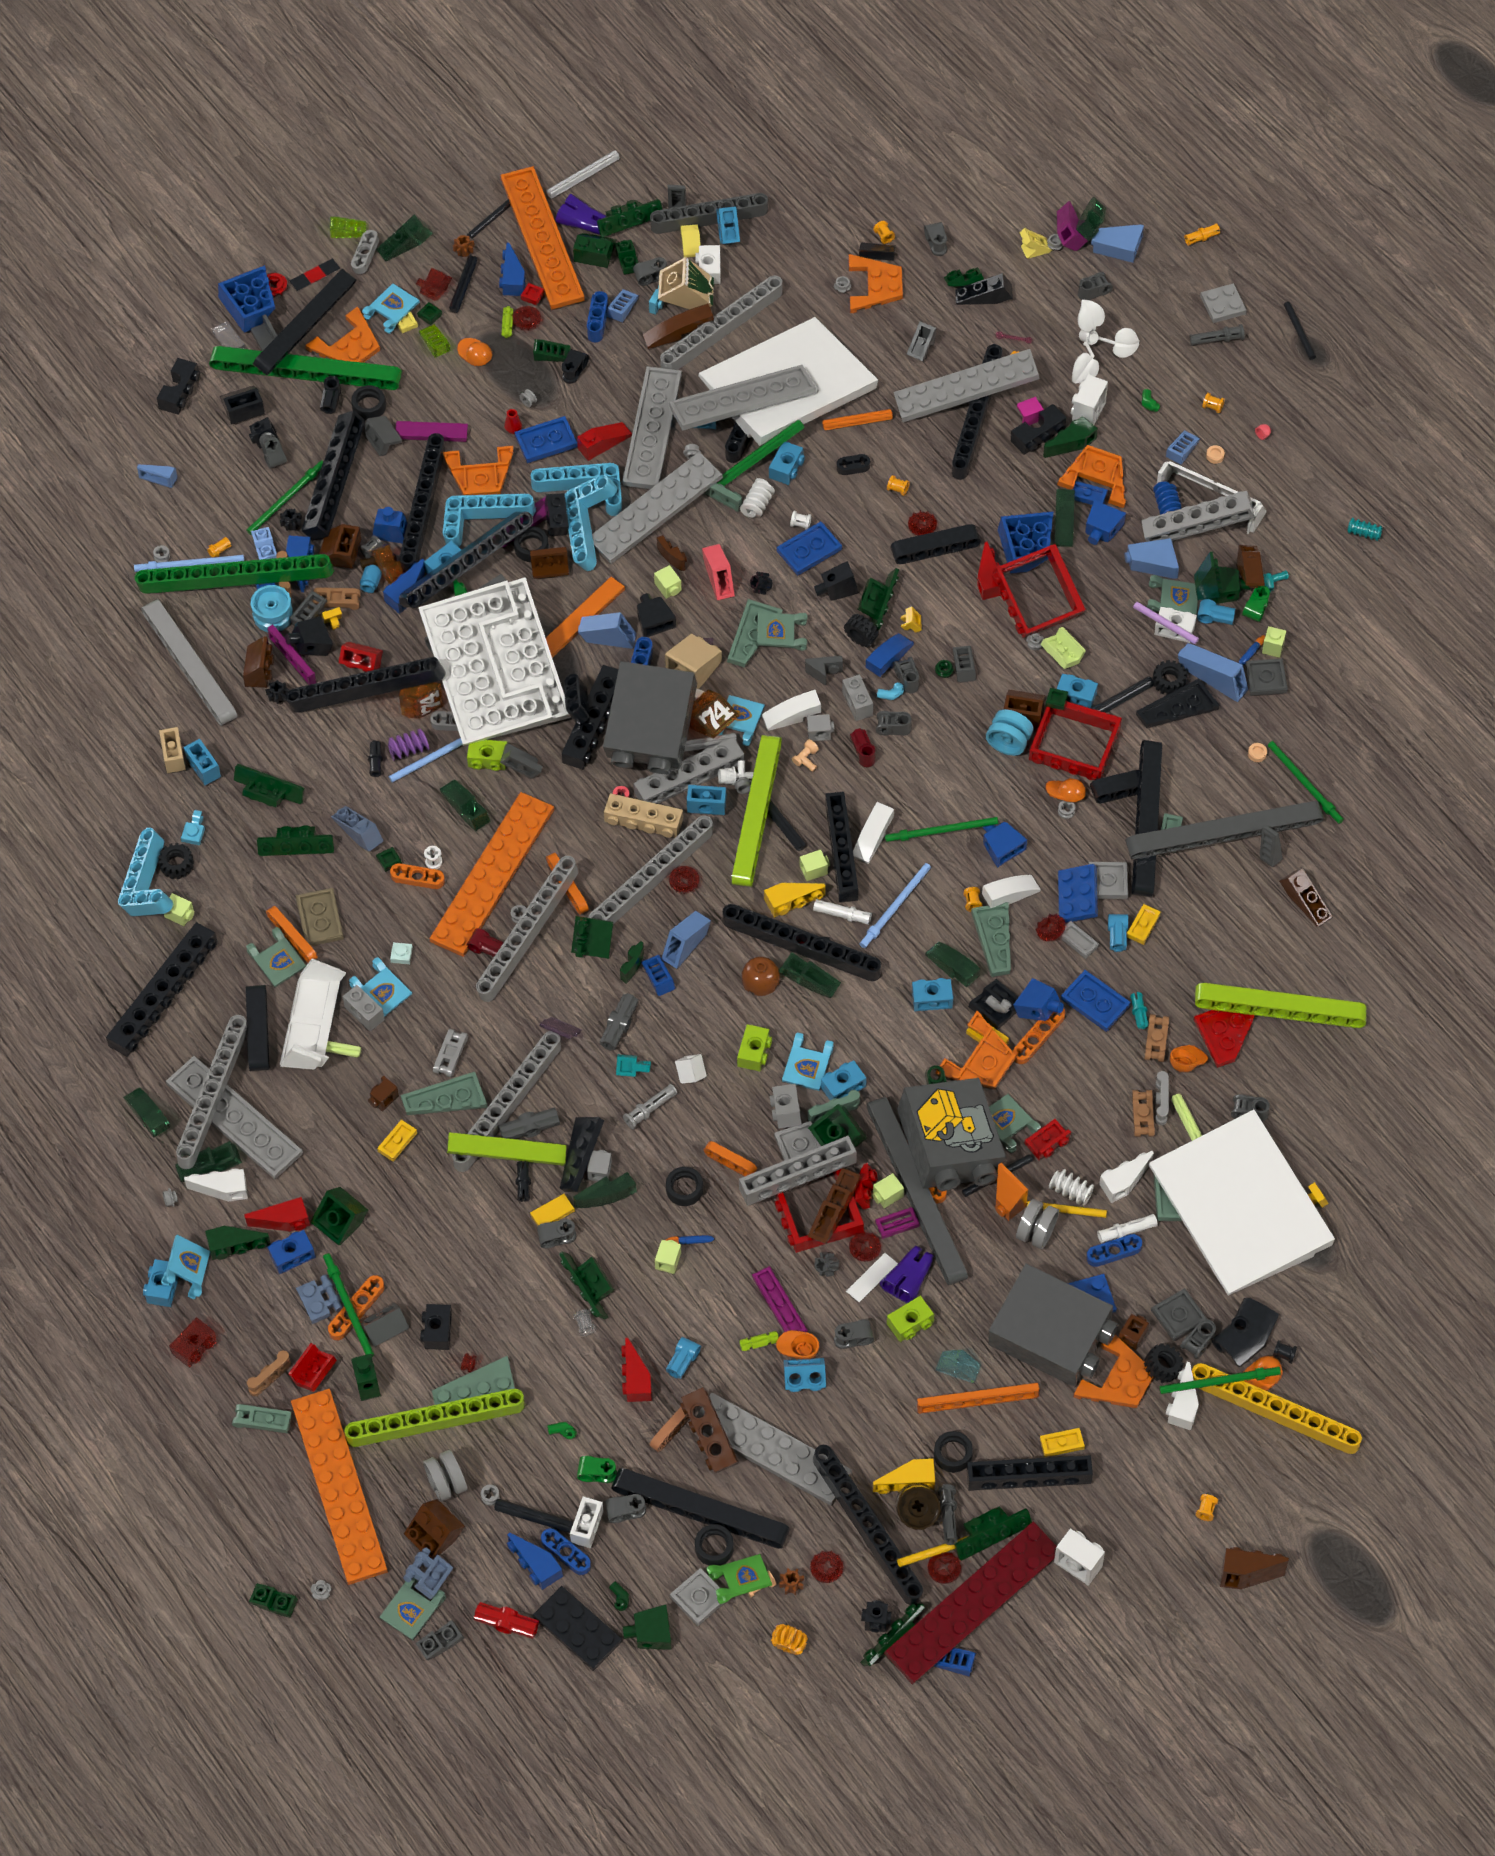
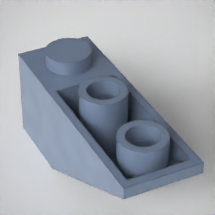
M345 806L331 816L360 847L368 852L383 842L376 824L349 807Z

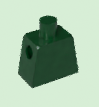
M1219 566L1222 590H1219L1218 598H1211L1210 600H1213L1216 604L1239 600L1240 590H1250V587L1246 586L1243 579H1239L1238 569Z
M371 1354L352 1358L351 1361L361 1401L381 1397ZM371 1383V1387H364L365 1384Z
M666 1605L635 1613V1625L622 1626L624 1639L637 1638V1647L639 1649H672Z

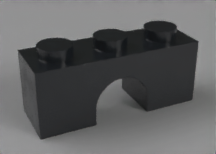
M177 358L171 369L172 380L178 383V385L172 387L163 385L157 397L160 410L178 415L181 409L185 407L188 395L192 394L195 381H198L200 378L197 363Z
M1052 404L1039 412L1038 424L1041 427L1033 428L1024 422L1011 430L1010 441L1025 455L1028 452L1034 451L1040 444L1046 443L1061 430H1065L1067 417Z

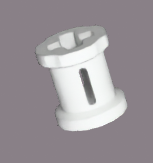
M793 511L790 526H799L807 530L810 527L812 515L808 514L807 516Z
M429 846L424 851L426 866L430 869H438L442 865L441 850L437 846Z

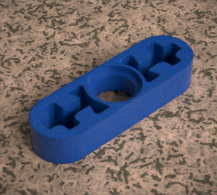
M1130 1234L1093 1246L1087 1251L1086 1260L1089 1265L1098 1267L1138 1254L1142 1248V1239L1138 1235ZM1130 1241H1133V1243L1136 1244L1135 1248H1133L1132 1245H1129ZM1110 1247H1118L1120 1252L1113 1255L1109 1252ZM1094 1253H1095L1097 1256H1099V1259H1098V1260H1096L1095 1257H1092V1255H1093Z
M549 1528L542 1532L541 1542L543 1547L578 1575H585L590 1571L591 1563L589 1557L558 1531ZM547 1536L550 1538L554 1536V1541L558 1544L557 1548L552 1541L547 1542ZM568 1547L572 1550V1553L569 1556H562L560 1550ZM575 1555L576 1560H578L580 1563L585 1561V1567L580 1566L578 1568L577 1561L574 1560Z

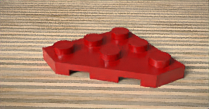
M1210 1010L1194 1016V1022L1217 1068L1236 1061L1255 1015Z

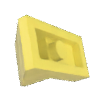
M698 224L680 226L684 258L696 257L700 246Z
M1026 228L1020 232L1023 242L1021 248L1026 258H1033L1052 251L1047 246L1046 237Z

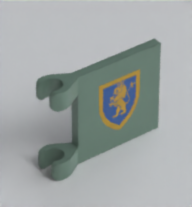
M1157 575L1150 577L1149 586L1151 588L1162 587L1160 602L1150 599L1148 600L1147 608L1154 612L1160 611V607L1172 608L1196 615L1198 600L1194 583L1163 579Z
M758 612L757 645L788 647L800 651L806 650V638L794 640V623L802 626L806 625L807 614Z
M279 927L272 929V935L277 943L263 952L259 953L253 943L246 946L247 953L254 959L274 987L306 967V964L285 938Z
M1009 1094L989 1107L1000 1141L1009 1153L1016 1151V1142L1010 1137L1026 1126L1032 1134L1041 1128L1040 1124L1033 1120Z
M415 1578L410 1582L405 1581L379 1617L412 1641L435 1610L446 1599L445 1593L441 1590L437 1591L431 1601L414 1591L412 1588L418 1582Z

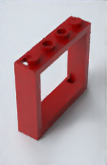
M1056 544L996 567L993 571V580L996 585H999L1001 598L1003 601H1006L1008 613L1011 618H1014L1018 634L1022 635V638L1082 615L1086 610ZM1047 556L1072 611L1028 629L1003 574Z
M1066 701L1064 710L1046 707L1029 751V760L1036 764L1050 766L1056 770L1067 771L1072 775H1080L1089 780L1100 779L1103 776L1121 729L1122 718ZM1053 714L1112 732L1099 767L1039 750Z
M841 1169L833 1172L836 1180L840 1174ZM783 1192L776 1194L777 1201H775V1207L777 1212L782 1214V1227L784 1230L787 1229L789 1233L787 1240L790 1246L794 1247L795 1253L824 1245L822 1242L809 1238L808 1235L799 1237ZM852 1196L846 1208L851 1222L837 1226L827 1243L864 1233V1223L854 1196Z

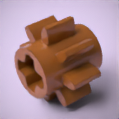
M460 235L457 239H454L453 251H457L458 256L467 257L470 253H473V247L475 246L474 241H470V236Z
M787 1568L785 1575L780 1574L782 1581L779 1582V1588L784 1587L785 1594L789 1592L796 1595L798 1589L803 1590V1584L800 1582L804 1581V1576L798 1575V1569L790 1571Z

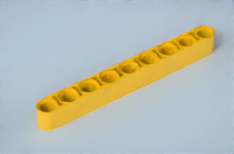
M1202 1363L1196 1364L1192 1369L1193 1380L1229 1375ZM1196 1374H1203L1205 1377L1198 1378ZM1245 1381L1223 1384V1386L1215 1385L1198 1388L1345 1453L1354 1454L1359 1450L1362 1440L1359 1431ZM1240 1390L1242 1394L1238 1395L1235 1394L1233 1391ZM1258 1398L1261 1402L1256 1403L1252 1399ZM1276 1406L1280 1410L1274 1411L1271 1407ZM1294 1414L1297 1415L1299 1418L1293 1419L1290 1417V1415ZM1309 1423H1316L1318 1427H1311ZM1334 1431L1337 1435L1332 1436L1328 1432ZM1352 1439L1356 1443L1350 1444L1347 1440Z

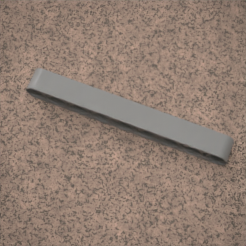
M770 276L715 315L714 321L704 323L667 349L660 356L661 368L679 370L782 296V279L779 276Z
M157 599L141 607L146 620L218 724L222 726L237 718L234 707L161 602Z
M708 816L698 817L593 910L588 918L611 921L614 924L711 838L713 834L712 819Z
M564 856L559 860L478 980L476 989L483 1001L490 1002L497 996L578 875V867L572 856ZM552 896L550 899L545 900L546 897ZM541 911L540 914L534 915L536 912ZM511 957L509 960L503 961L505 958ZM490 988L488 991L483 992L484 989Z
M242 1015L232 1016L227 1024L177 1147V1162L183 1169L192 1168L197 1160L247 1036V1023Z
M548 1031L542 1036L467 1134L494 1137L497 1134L499 1125L507 1121L560 1052L561 1040L560 1035L556 1031ZM522 1085V1087L516 1088L515 1086ZM506 1099L511 1100L510 1102H503ZM499 1114L498 1117H493L492 1115ZM482 1129H489L486 1132L481 1131ZM452 1154L454 1167L459 1172L469 1170L478 1158V1156ZM460 1158L466 1159L464 1161H458V1159Z

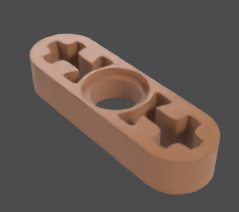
M681 1407L651 1440L650 1447L657 1452L663 1450L690 1419L688 1414H684Z

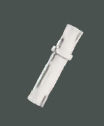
M816 899L813 911L848 919L849 922L856 921L869 925L872 913L857 910L852 906L849 908Z
M1151 1214L1124 1224H1114L1113 1227L1097 1231L1100 1243H1104L1156 1227L1158 1223L1155 1215Z

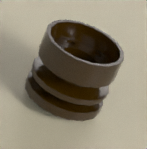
M920 1482L910 1483L899 1491L896 1498V1511L901 1522L907 1527L914 1530H924L938 1520L940 1502L935 1491L928 1485ZM915 1500H918L919 1503H923L920 1505V1509L916 1510L915 1507H912V1505L915 1504Z

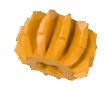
M780 1624L773 1631L771 1642L773 1646L784 1652L799 1655L805 1650L808 1638L801 1630L789 1625Z

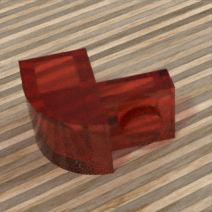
M431 268L426 280L418 278L416 284L421 286L419 293L436 301L445 293L453 277Z

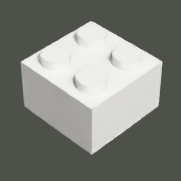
M1089 374L1085 381H1081L1078 394L1075 393L1072 399V404H1074L1071 409L1072 421L1083 416L1093 425L1096 423L1106 404L1108 381Z
M1070 1528L1056 1547L1054 1563L1089 1586L1103 1567L1105 1551H1103L1099 1544L1088 1541L1081 1532Z

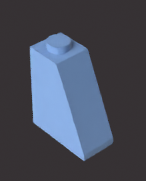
M1144 225L1099 228L1097 234L1093 235L1091 240L1093 253L1133 263L1143 237Z
M1171 538L1128 545L1124 556L1125 562L1129 563L1131 570L1172 579L1178 578L1179 566Z
M621 612L582 617L578 626V633L586 643L629 649L634 647L637 633Z
M694 911L670 930L661 959L674 968H679L707 935L711 920Z

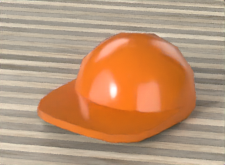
M464 338L458 343L457 351L459 356L473 366L485 365L492 359V350L484 342L474 338Z
M1069 778L1064 781H1048L1046 783L1047 793L1051 797L1063 801L1077 802L1086 795L1085 786L1077 779Z
M1192 1045L1174 1048L1170 1053L1172 1067L1183 1073L1194 1070L1196 1066L1202 1065L1208 1060V1056L1202 1050Z
M789 1330L778 1338L776 1348L778 1352L788 1357L812 1359L819 1352V1341L813 1334L808 1332Z
M1273 1356L1258 1358L1244 1372L1254 1371L1255 1368L1261 1367L1264 1369L1280 1367L1281 1375L1265 1377L1264 1380L1258 1381L1256 1379L1245 1380V1382L1265 1391H1268L1277 1384L1282 1377L1283 1370L1279 1360Z

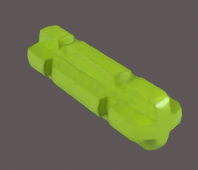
M510 306L503 308L501 335L505 338L512 336L513 308H510Z
M777 1331L768 1332V1335L765 1333L750 1337L749 1340L747 1338L741 1339L739 1341L742 1351H747L751 1347L755 1349L766 1346L770 1342L774 1344L779 1338Z

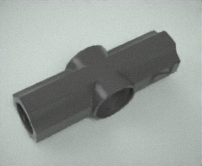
M623 994L616 1010L611 1012L607 1021V1028L600 1040V1045L610 1051L616 1050L623 1033L628 1031L631 1017L639 1003L634 995Z
M554 1107L535 1114L534 1112L523 1113L516 1120L500 1124L499 1130L502 1138L516 1139L522 1136L531 1138L538 1135L541 1130L560 1125V1121Z

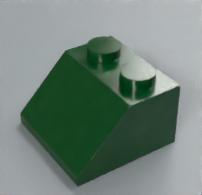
M587 233L577 235L573 247L574 262L608 268L615 248L614 243L617 242V239Z
M837 1104L808 1127L821 1146L849 1136L855 1148L867 1139V1136L847 1108L840 1104Z
M337 1187L326 1191L310 1222L339 1246L360 1227L369 1210L344 1189Z

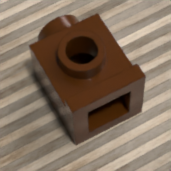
M382 1076L381 1083L372 1088L368 1102L372 1107H378L383 1112L399 1097L398 1087L385 1076Z
M1131 1314L1120 1331L1119 1338L1127 1346L1137 1350L1138 1345L1148 1331L1149 1323L1142 1316Z

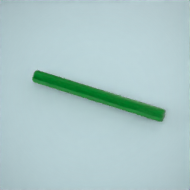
M800 420L792 423L723 473V478L717 484L725 486L804 429L803 423Z

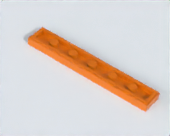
M610 577L546 637L552 658L579 634L578 626L582 617L599 615L625 590V586L613 577Z
M1032 1383L917 1399V1411L921 1414L1034 1399L1039 1397V1384Z

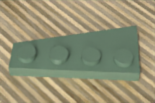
M748 599L727 662L745 668L760 646L757 645V613L782 614L783 610Z
M1009 902L990 908L988 905L972 908L971 910L991 977L1010 974Z
M475 1072L400 1095L407 1115L487 1108V1103Z
M508 1356L432 1390L434 1404L437 1405L515 1389Z

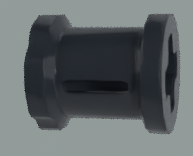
M1278 1340L1273 1357L1288 1360L1292 1364L1297 1346L1290 1347Z

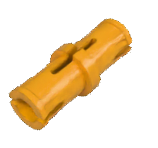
M1217 223L1206 228H1198V231L1184 235L1185 242L1188 246L1201 240L1204 242L1209 237L1219 235L1220 228Z

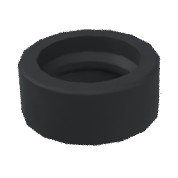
M366 385L354 391L351 399L352 409L364 420L383 415L386 410V401L382 390L372 385ZM367 397L379 400L378 405L373 408H362L358 403Z
M530 526L514 538L515 553L523 561L531 562L530 551L532 550H525L520 545L528 538H536L542 542V545L536 550L549 549L548 536L545 531L534 526Z
M684 1166L671 1171L666 1178L668 1198L679 1206H690L699 1201L703 1195V1180L700 1173L691 1167ZM680 1178H690L695 1181L696 1190L689 1195H679L674 1192L673 1183Z
M957 1431L945 1432L939 1436L934 1447V1458L937 1465L946 1472L952 1473L961 1472L967 1468V1462H971L973 1455L970 1439ZM949 1442L960 1443L965 1448V1456L957 1462L948 1461L942 1456V1447Z
M718 1524L707 1525L695 1537V1553L703 1564L720 1566L725 1564L734 1552L733 1537L731 1532L724 1526ZM710 1535L721 1536L726 1541V1549L720 1555H708L702 1549L703 1540Z

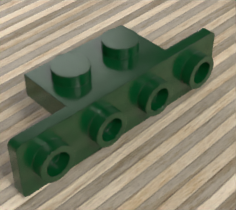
M656 199L642 204L636 200H630L625 205L611 207V210L605 211L607 217L597 220L600 236L605 237L650 221L652 212L662 210L661 201Z
M897 568L888 574L885 585L873 578L868 579L857 610L873 618L872 622L877 627L876 630H879L883 624L882 617L886 614L889 607L887 603L893 596V586L896 585L899 579L897 576L899 569Z
M240 764L235 766L234 781L246 785L242 796L273 807H277L284 799L302 804L304 787Z
M283 826L277 828L276 837L257 838L259 856L334 853L333 835H316L315 826Z
M563 1251L559 1253L562 1259L561 1264L571 1273L572 1276L570 1278L572 1282L579 1286L581 1290L580 1295L591 1306V1313L596 1318L607 1319L608 1315L599 1301L610 1294L614 1288L596 1259L591 1257L578 1267L570 1254Z
M998 1506L964 1523L965 1531L969 1534V1537L954 1544L959 1560L962 1561L1024 1530L1032 1523L1029 1511L1025 1508L1008 1517L1002 1508Z
M916 1603L909 1605L903 1617L892 1623L890 1631L878 1638L877 1645L865 1652L863 1655L864 1659L860 1663L863 1666H871L889 1647L915 1626L912 1621L922 1612L925 1606Z

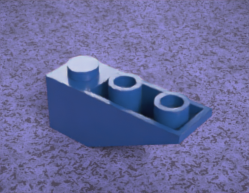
M507 243L506 250H503L502 259L505 262L501 263V274H503V277H500L499 288L503 289V295L521 296L526 283L525 271L510 243Z
M288 536L286 553L288 557L314 555V544H311L310 537ZM309 580L297 581L301 592H304L305 585L308 586Z
M424 559L414 563L406 573L401 574L395 582L386 586L383 591L384 602L399 614L406 609L400 605L399 596L403 591L423 578L425 574ZM409 596V598H408V602H409V603L412 602V597H411V596Z
M512 1533L507 1534L508 1548L512 1553H517L519 1556L518 1562L524 1570L527 1568L531 1573L529 1577L535 1586L539 1585L543 1590L563 1577L562 1568L550 1552Z

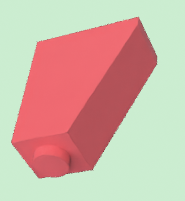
M720 544L702 548L704 564L716 599L721 600L734 597L731 567Z

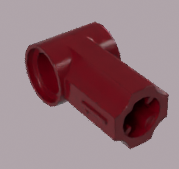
M856 729L850 734V739L858 754L859 763L863 767H871L875 764V747L871 744L866 730Z
M476 928L466 946L474 953L480 954L483 952L495 957L504 942L490 937L489 933L485 930Z

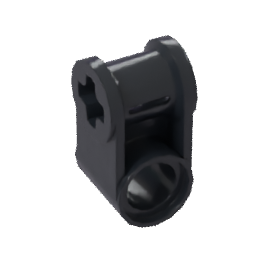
M574 349L569 351L562 363V371L564 372L562 378L564 382L571 384L578 380L588 364V354Z

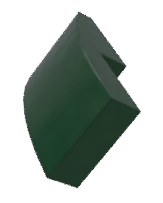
M632 240L614 243L623 275L634 273L633 267L639 262Z
M978 267L969 269L963 275L960 269L957 271L953 270L944 277L948 286H965L984 279Z
M642 941L637 945L631 946L628 950V962H625L620 968V979L625 984L634 976L642 962L644 955V943Z
M257 1583L249 1603L269 1612L290 1618L298 1598L294 1595L278 1592L274 1587Z

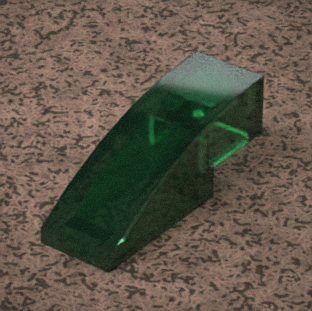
M1092 197L1087 204L1076 228L1088 241L1098 233L1099 225L1105 219L1106 207L1095 197Z
M1056 489L1055 544L1058 547H1073L1075 490Z
M454 779L440 788V792L474 831L491 822L487 810L477 803L475 796Z
M938 942L925 953V956L950 978L953 979L955 977L966 988L980 976V967L946 944Z
M793 952L789 954L779 969V972L790 980L828 998L833 996L841 984L840 981L811 961L807 963Z
M140 1087L123 1097L153 1138L170 1128L168 1119Z
M228 1141L213 1150L208 1147L200 1151L194 1166L190 1169H183L178 1163L175 1164L180 1181L185 1182L184 1177H189L192 1174L204 1175L213 1171L221 1172L242 1163L236 1145Z
M628 1172L611 1182L606 1176L573 1196L574 1206L576 1208H592L620 1201L637 1192L636 1183Z

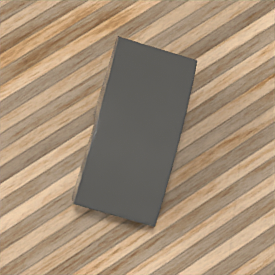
M451 1620L436 1632L431 1631L419 1640L416 1645L426 1660H430L447 1651L465 1637L454 1621Z

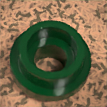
M941 660L936 664L935 672L939 677L947 678L953 674L954 668L950 661Z

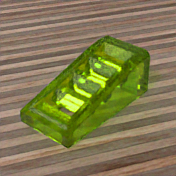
M330 217L331 238L362 237L366 231V221Z
M435 324L419 331L420 336L435 358L451 351L448 340Z

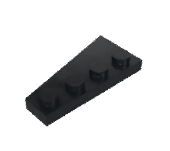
M1198 678L1137 710L1136 716L1146 728L1218 710L1219 704Z
M600 1117L575 1118L560 1189L564 1192H577L605 1121Z

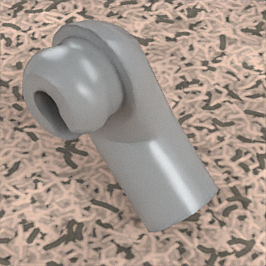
M992 995L985 1002L996 1012L1007 1013L1011 1007V1003L1008 1000L1003 999L1002 1002H999Z

